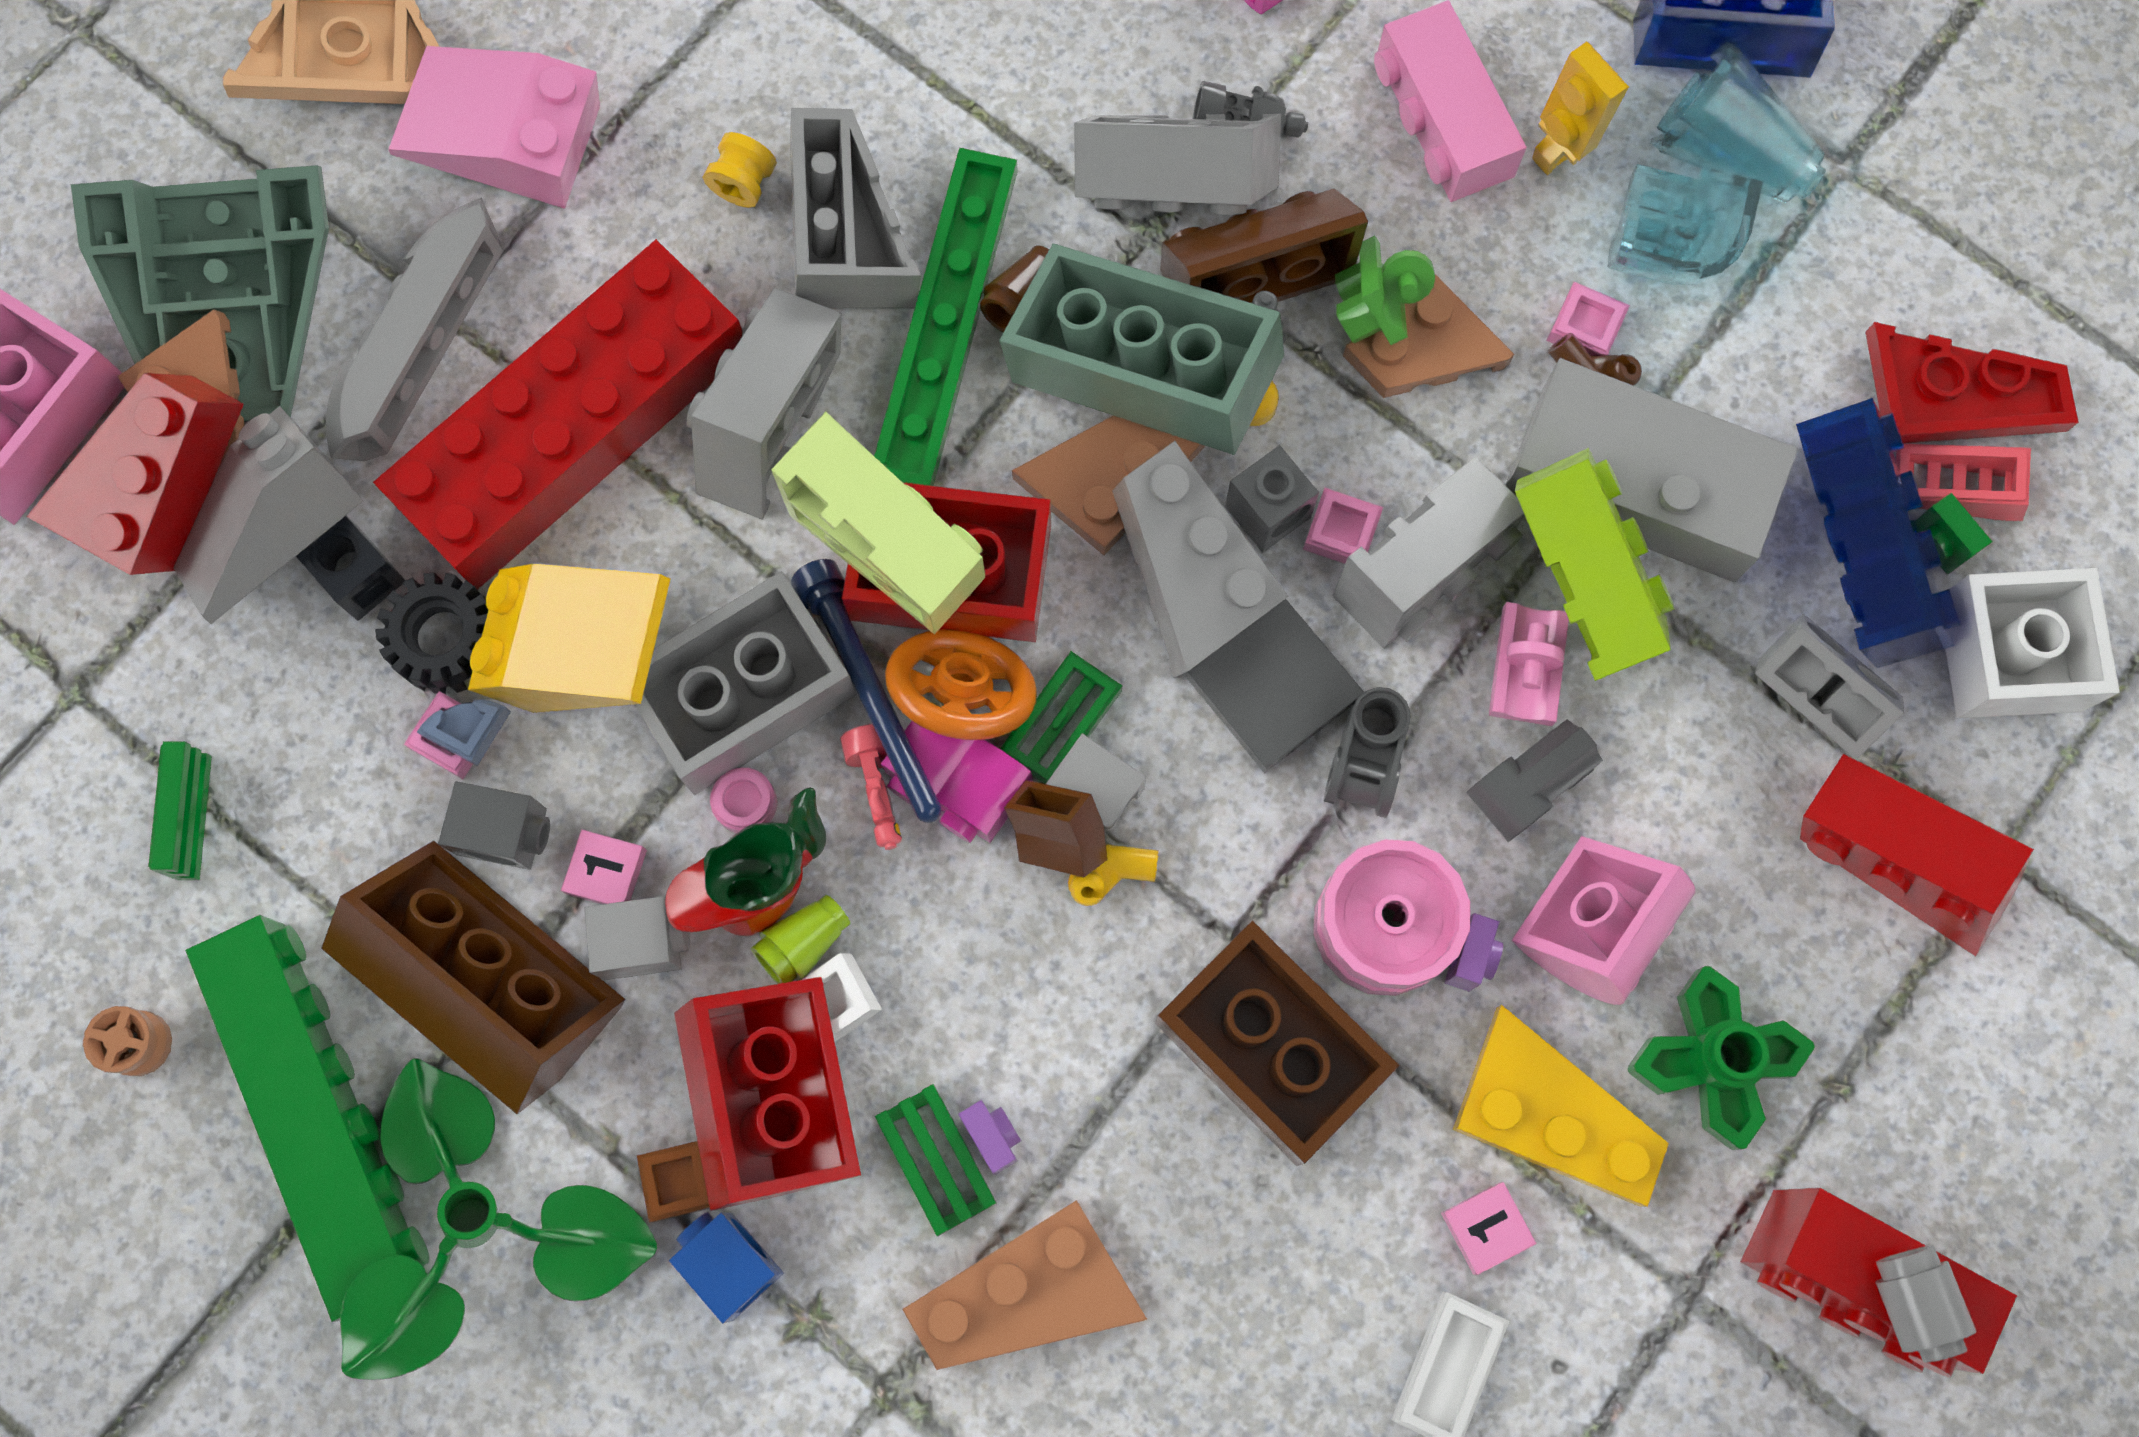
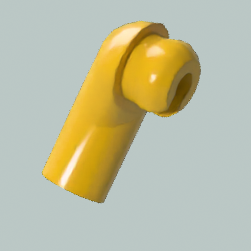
M1106 844L1107 861L1085 877L1070 874L1068 889L1071 892V896L1080 905L1094 906L1100 903L1104 896L1121 879L1155 882L1158 850Z

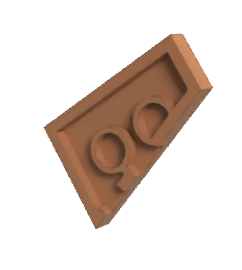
M1111 416L1013 469L1012 478L1034 498L1051 499V512L1102 555H1105L1126 533L1112 492L1120 481L1174 441H1176L1190 462L1205 446L1135 422Z
M1077 1200L902 1309L936 1370L1147 1320Z

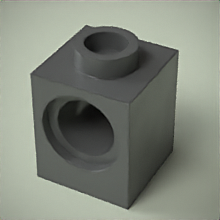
M1279 445L1230 481L1225 508L1262 553H1264L1311 518L1319 491Z
M455 781L438 845L457 856L531 870L535 854L541 855L548 842L550 819L545 816L547 808L530 795Z

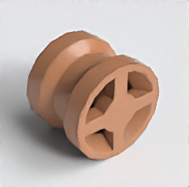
M113 1006L102 1010L91 1019L84 1032L83 1039L85 1056L95 1068L104 1072L120 1073L126 1076H144L156 1071L165 1063L171 1052L172 1045L170 1027L162 1017L149 1011L137 1010L127 1006ZM133 1033H137L138 1039L134 1038ZM130 1048H133L134 1050L129 1053L128 1050Z

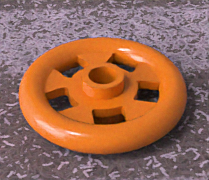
M940 629L935 634L931 631L917 634L901 643L894 650L885 670L886 687L898 709L917 725L950 738L985 740L1003 736L1020 727L1029 718L1036 704V683L1026 663L1004 644L980 634ZM921 660L935 666L930 676L913 670V667ZM992 679L1007 680L1011 691H994ZM932 693L944 705L939 707L927 700L923 695ZM986 705L992 712L971 714L969 710Z

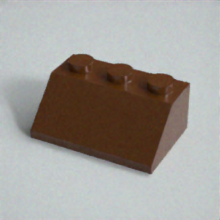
M1335 188L1317 194L1312 191H1305L1291 196L1282 205L1263 211L1247 209L1246 213L1235 214L1226 222L1205 229L1188 227L1180 230L1169 240L1162 242L1160 270L1163 277L1252 303L1254 296L1261 291L1273 293L1277 301L1280 302L1334 285L1335 274L1357 263L1368 220L1361 208Z

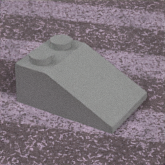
M279 406L270 414H260L251 419L241 429L239 439L230 445L173 569L202 617L212 624L361 504L363 500L327 456Z

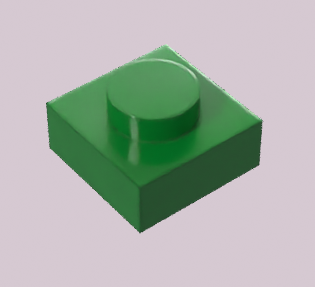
M1952 493L1934 504L1908 526V529L1916 537V543L1922 554L1930 561L1937 563L1947 575L1993 542Z

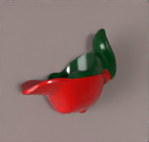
M811 787L806 788L790 800L787 823L768 822L749 825L732 836L723 845L710 848L704 858L675 876L665 896L666 915L669 923L676 930L682 932H700L722 927L734 935L750 936L778 921L789 910L798 893L803 877V868L822 853L826 844V831L817 812L815 789Z

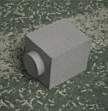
M664 896L584 907L589 973L602 980H611L682 970L680 952L689 951V932L676 930L669 923Z

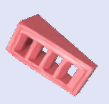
M1897 444L1893 505L1928 510L1952 493L1972 517L2001 521H2023L2029 505L2031 448ZM1915 463L1927 465L1926 488H1913ZM1941 468L1953 469L1952 489H1940ZM1967 472L1979 473L1978 490H1966ZM1992 475L2005 477L2004 491H1992Z

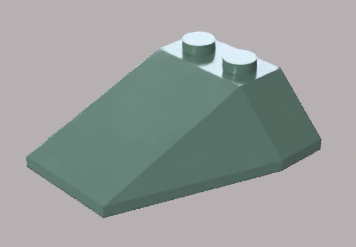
M312 165L256 170L257 179L154 187L135 180L70 184L79 249L134 364L212 310L222 312L230 321L231 332L225 333L230 368L237 370L240 390L238 401L244 404L240 413L244 418V422H249L260 414H270L279 406L291 417L329 232L322 167Z

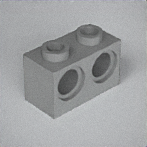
M1802 614L1758 659L1755 675L1856 760L1904 714L1903 696L1805 614Z

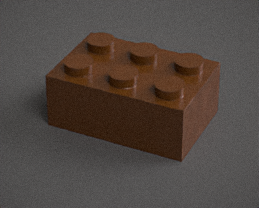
M1253 920L1157 1015L1155 1024L1295 1166L1305 1164L1400 1066Z

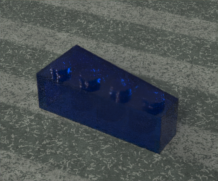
M1873 398L1796 424L1816 496L1820 505H1825L1828 515L1823 516L1829 544L1838 563H1843L1846 574L1839 578L1847 604L1850 605L1857 624L1862 623V627L1854 629L1859 650L1876 668H1880L1955 646L1950 629L1961 626L1960 617L1950 589L1937 592L1930 569L1942 566V561L1931 529L1918 532L1912 510L1923 507V502L1912 470L1900 474L1893 454L1894 451L1905 448L1894 413L1881 416Z

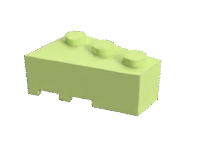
M826 411L771 469L789 515L933 634L943 626L984 580L983 557L980 555L983 549L975 538L956 524H953L951 527L946 524L933 511L932 506L920 493L912 487L904 485Z

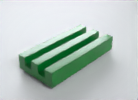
M1070 651L1036 698L1035 707L1029 718L1020 727L1012 731L1000 750L1029 769L1033 778L1042 784H1046L1083 733L1090 737L1121 694L1123 685ZM1075 671L1084 677L1027 756L1019 750ZM1097 685L1103 689L1102 693L1046 769L1040 765V762Z
M163 741V745L160 747L148 867L154 872L178 881L200 880L212 756L208 753H201L202 750L197 747H191V744L186 741Z
M934 1084L924 1088L920 1093L904 1099L893 1108L875 1116L936 1236L944 1234L997 1204ZM928 1104L978 1197L966 1204L918 1112L919 1109ZM904 1117L908 1121L954 1209V1212L943 1217L895 1122Z

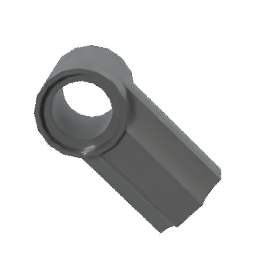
M1566 719L1517 759L1514 760L1511 756L1471 787L1467 794L1506 841L1510 842L1553 807L1552 801L1566 790L1573 788L1593 772L1594 768L1603 759L1598 753L1597 744L1582 727H1578Z

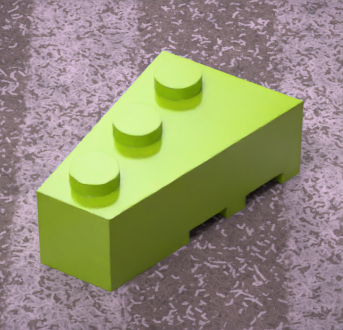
M1587 448L1518 479L1515 488L1516 496L1546 567H1551L1567 603L1563 604L1568 619L1571 624L1577 623L1591 653V660L1587 664L1594 680L1597 681L1670 651L1668 623L1665 613L1675 610V607L1660 574L1648 578L1639 556L1649 551L1636 520L1632 517L1622 521L1613 498L1622 495V491L1608 460L1605 459L1596 463L1590 449Z

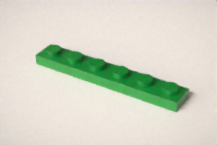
M959 147L874 457L903 483L934 486L980 315V302L984 298L983 290L989 281L1018 173L1016 159Z

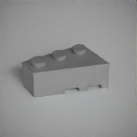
M791 108L790 166L795 295L828 308L915 309L921 274L915 259L911 260L900 233V223L894 209H890L881 188L878 170L853 110Z
M1206 114V120L1169 118L1168 115H1093L1074 123L1075 197L1095 198V207L1101 209H1124L1130 207V200L1152 201V210L1161 212L1185 211L1188 209V203L1210 204V212L1214 214L1235 215L1246 213L1247 205L1254 204L1279 187L1281 114H1262V119L1259 121L1225 120V114Z
M775 287L761 309L754 307L750 311L743 327L742 338L734 350L727 349L724 351L716 368L715 380L706 393L699 392L696 394L688 410L686 424L687 427L692 429L697 495L763 520L770 505V500L766 499V484L772 473L771 469L791 449L784 445L800 417L811 418L839 358L841 349V312Z
M1176 441L1125 476L1113 489L1112 492L1136 565L1140 566L1151 600L1149 605L1155 622L1158 621L1169 655L1167 660L1173 678L1191 670L1289 597Z
M1476 456L1428 493L1422 500L1424 503L1408 518L1404 520L1399 516L1384 530L1387 536L1367 553L1361 546L1347 558L1333 597L1384 649L1399 635L1406 642L1415 637L1434 617L1428 610L1443 595L1451 602L1458 598L1478 578L1479 575L1473 570L1474 567L1488 555L1495 561H1498L1523 536L1517 529L1525 517L1518 498Z

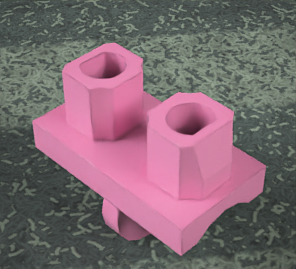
M1511 602L1504 604L1501 615L1489 716L1553 726L1557 722L1569 622L1565 611L1536 610Z

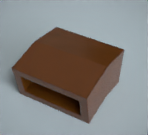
M1026 780L1004 807L1015 831L1019 862L1085 877L1108 860L1104 825L1092 794Z

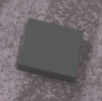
M1287 599L1283 600L1186 672L1188 681L1264 773L1353 706L1364 693Z

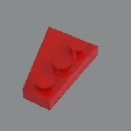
M1874 322L1865 332L1886 445L2068 432L2079 423L2067 365L1992 349L1987 354L1952 346V339L1931 334L1925 339L1895 333L1896 326Z

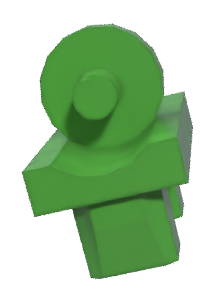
M1374 235L1362 242L1359 253L1360 262L1335 274V284L1343 302L1336 305L1337 317L1354 344L1382 330L1390 345H1393L1408 337L1405 304L1421 301L1429 295L1435 283V270L1432 261L1425 254L1416 250L1397 252L1389 257L1383 265L1381 262L1380 243Z

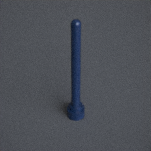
M818 559L811 561L794 573L791 585L806 609L811 610L814 615L821 616L917 818L924 823L935 822L941 815V805L843 606L842 595L845 579L834 560Z

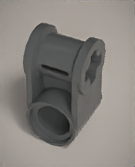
M1376 687L1365 691L1357 699L1346 719L1340 746L1337 747L1325 788L1324 802L1334 804L1337 799L1374 808L1376 816L1387 818L1401 771L1400 760L1410 724L1411 712L1407 701L1400 693L1390 688ZM1370 708L1385 711L1392 720L1393 732L1387 735H1375L1369 732L1362 722V712Z

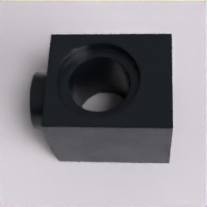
M347 515L296 555L298 560L332 599L357 621L385 600L393 590L396 591L406 581L366 534ZM355 551L353 562L347 568L335 571L338 560L346 553Z

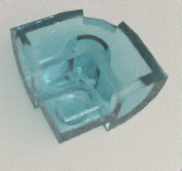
M1637 164L1630 176L1619 225L1611 240L1607 267L1674 285H1698L1722 273L1739 259L1751 236L1763 181L1705 166L1702 167L1695 179Z

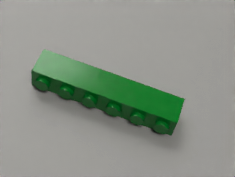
M258 915L185 951L331 1322L340 1321L342 1302L347 1288L364 1267L375 1260L402 1255L417 1260L424 1268V1265L429 1263V1253L419 1231L413 1226L408 1228L398 1204L404 1200L402 1185L398 1176L389 1165H382L374 1145V1141L379 1139L376 1121L370 1110L363 1103L358 1104L349 1083L355 1077L353 1065L344 1048L340 1044H333L324 1022L330 1019V1010L320 989L315 984L309 985L303 971L301 962L305 961L307 956L299 935L290 925L285 926L283 923Z

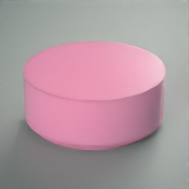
M735 768L722 775L715 782L710 795V805L716 819L729 831L738 833L749 825L770 822L777 809V796L772 784L761 772L751 768Z

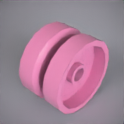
M1384 839L1358 848L1335 869L1332 876L1327 880L1314 908V937L1323 961L1342 982L1366 994L1397 996L1424 986L1458 958L1470 932V899L1461 876L1440 853L1414 841ZM1384 908L1393 910L1395 915L1392 921H1399L1402 923V926H1389L1383 920L1382 910Z

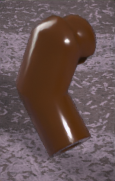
M1569 333L1559 339L1548 350L1549 355L1556 363L1559 358H1562L1633 386L1639 382L1642 375L1641 365L1634 356L1629 354L1590 356L1573 333Z

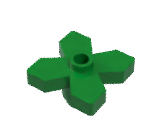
M1704 966L1693 973L1677 996L1688 1036H1654L1648 1038L1628 1065V1072L1657 1095L1698 1085L1702 1128L1731 1150L1746 1149L1766 1120L1755 1083L1760 1079L1796 1077L1813 1052L1815 1045L1812 1040L1784 1020L1758 1027L1742 1021L1739 987L1711 966ZM1721 1051H1722V1052L1724 1053V1055H1725L1726 1064L1724 1063V1061H1723V1059H1722Z

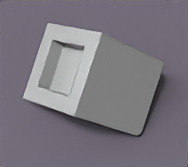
M1082 733L1046 784L1092 794L1103 821L1104 829H1111L1133 798L1138 799L1145 789L1146 776Z

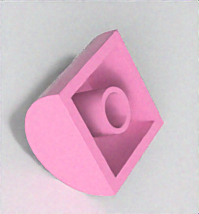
M1581 836L1512 941L1535 963L1574 989L1602 1002L1621 1005L1637 986L1643 972L1664 940L1672 932L1675 923L1694 896L1695 886L1680 866Z

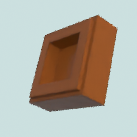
M698 1141L637 1155L649 1222L654 1223L710 1209Z

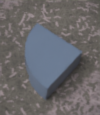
M473 700V702L458 704L445 711L441 709L435 712L420 726L417 733L478 766L511 711L507 707L493 701Z

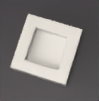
M839 953L802 979L822 977L835 1042L882 1010L852 954Z

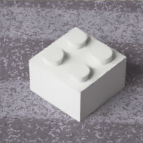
M2097 568L1969 574L1937 597L1956 718L2083 712L2120 693Z

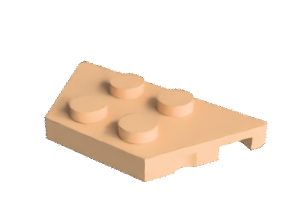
M273 0L269 16L259 21L248 38L251 48L236 71L229 68L223 76V87L228 98L405 104L426 46H440L431 30L426 27L422 20L415 0Z

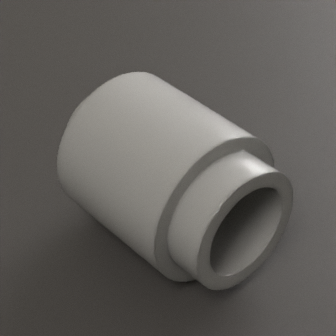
M1933 1245L1920 1247L1876 1261L1882 1279L1876 1281V1285L1902 1351H1919L1924 1363L1951 1358L1966 1352L1967 1347L1963 1339L1975 1334L1977 1331L1948 1261L1940 1262L1935 1247Z

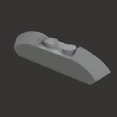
M482 198L471 201L448 213L433 224L415 242L403 259L409 265L405 273L399 274L393 281L388 294V302L376 323L368 326L363 332L355 359L343 362L334 381L327 407L326 434L331 458L368 461L388 454L503 253L498 234Z

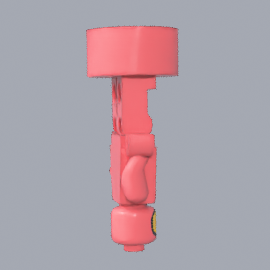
M873 725L859 726L845 732L840 737L845 762L851 767H862L867 784L865 786L869 806L876 825L874 828L876 843L879 847H885V850H891L896 848L897 844L901 842L902 836L899 825L895 820L888 789L879 768H883L881 763L887 754Z

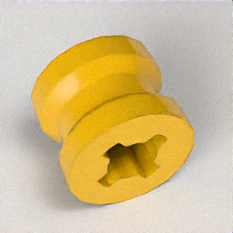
M735 132L725 133L718 145L720 157L717 162L709 163L702 177L704 183L711 191L730 203L747 208L755 207L762 194L760 183L763 178L771 176L777 164L776 158L763 144L749 136Z

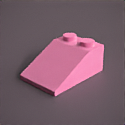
M426 46L390 143L389 153L396 157L565 209L600 109L596 71L540 53Z

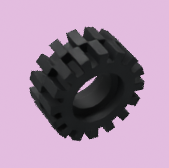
M435 572L423 573L425 583L421 585L413 577L404 581L403 584L409 592L401 597L393 590L387 596V599L394 605L393 609L388 611L380 608L377 619L385 625L383 629H375L376 640L384 646V648L379 649L383 659L392 665L391 668L404 679L423 691L427 687L434 694L440 691L446 695V687H451L456 693L468 690L464 681L471 678L472 675L470 657L476 642L482 637L489 610L486 606V598L467 580L463 583L456 575L445 573L444 580ZM442 612L453 613L459 616L463 632L460 641L453 649L442 655H430L421 650L418 643V634L422 625L430 617Z

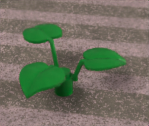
M413 1058L399 1074L387 1098L381 1124V1146L389 1167L407 1183L423 1184L437 1177L442 1171L444 1172L450 1188L439 1201L437 1218L445 1238L439 1244V1253L434 1266L428 1274L417 1260L407 1256L396 1255L373 1261L354 1277L347 1288L340 1314L342 1372L352 1379H391L414 1372L439 1358L457 1338L465 1314V1304L460 1293L448 1285L439 1283V1280L444 1275L457 1246L461 1248L481 1246L491 1239L497 1229H504L529 1241L540 1242L533 1257V1268L536 1277L552 1295L574 1302L599 1298L618 1287L655 1255L657 1250L656 1240L643 1218L631 1206L606 1190L588 1185L567 1186L551 1193L542 1205V1229L530 1227L513 1219L507 1213H499L491 1191L476 1182H463L456 1166H464L476 1162L488 1150L495 1131V1116L490 1102L479 1088L467 1080L439 1070L421 1059Z

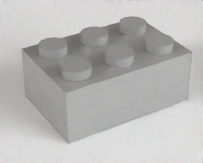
M781 571L655 647L641 704H635V707L680 780L695 796L714 784L725 773L742 767L855 697L857 693L848 672Z

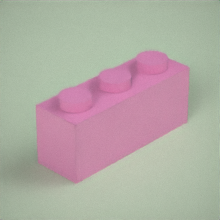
M1444 1L1385 24L1378 51L1374 55L1375 69L1381 83L1385 87L1391 86L1399 101L1400 118L1405 130L1410 135L1416 134L1425 152V166L1431 180L1437 185L1441 184L1450 202L1514 178L1527 147L1450 1Z

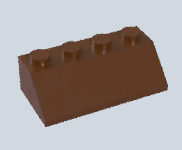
M434 840L341 895L321 948L515 1114H519L564 1077L621 1009L625 998L601 978L589 973V969Z

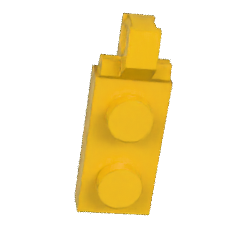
M1587 41L1569 54L1540 116L1541 121L1538 123V127L1546 136L1535 147L1532 159L1547 176L1565 160L1568 159L1572 165H1575L1597 148L1629 88Z

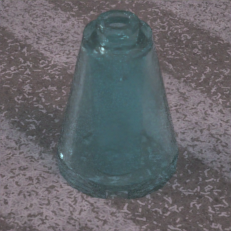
M1729 42L1724 43L1710 56L1718 65L1709 75L1696 71L1672 102L1656 127L1663 134L1651 138L1650 144L1663 154L1783 203L1790 201L1795 196L1801 200L1806 198L1825 175L1826 169L1821 166L1825 152L1741 50Z

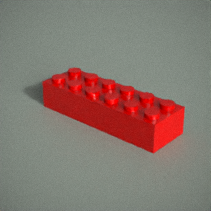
M655 239L374 480L373 483L453 568L478 590L498 573L499 569L506 566L688 406L697 393L705 391L713 383L716 368L722 354L727 349L734 350L742 338L743 330L740 322L693 274Z

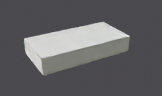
M1442 1291L1391 1420L1425 1437H1465L1510 1321L1448 1292Z

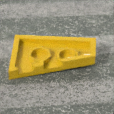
M1503 1005L1496 1007L1453 1130L1639 1207H1648L1669 1143Z

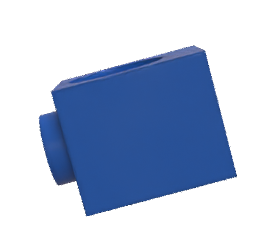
M706 1212L692 1222L676 1239L683 1248L669 1260L722 1324L734 1321L784 1274L733 1213L721 1212L715 1218L709 1212Z

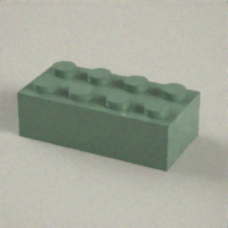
M1054 243L1050 247L999 340L1013 383L1232 455L1236 454L1284 357L1281 314L1278 311Z

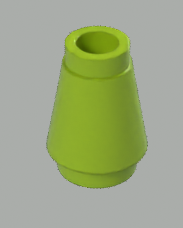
M825 894L817 902H812L760 931L761 940L751 947V951L760 965L777 984L802 980L842 934V931L851 923L837 902Z

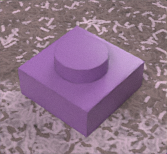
M1476 913L1470 916V932L1458 958L1449 965L1444 984L1470 992L1481 985L1483 978L1493 979L1503 951V942L1494 940L1500 921Z
M980 1100L958 1114L994 1175L1018 1161L1011 1148L1020 1143L1021 1139L1002 1107L989 1113L983 1101Z

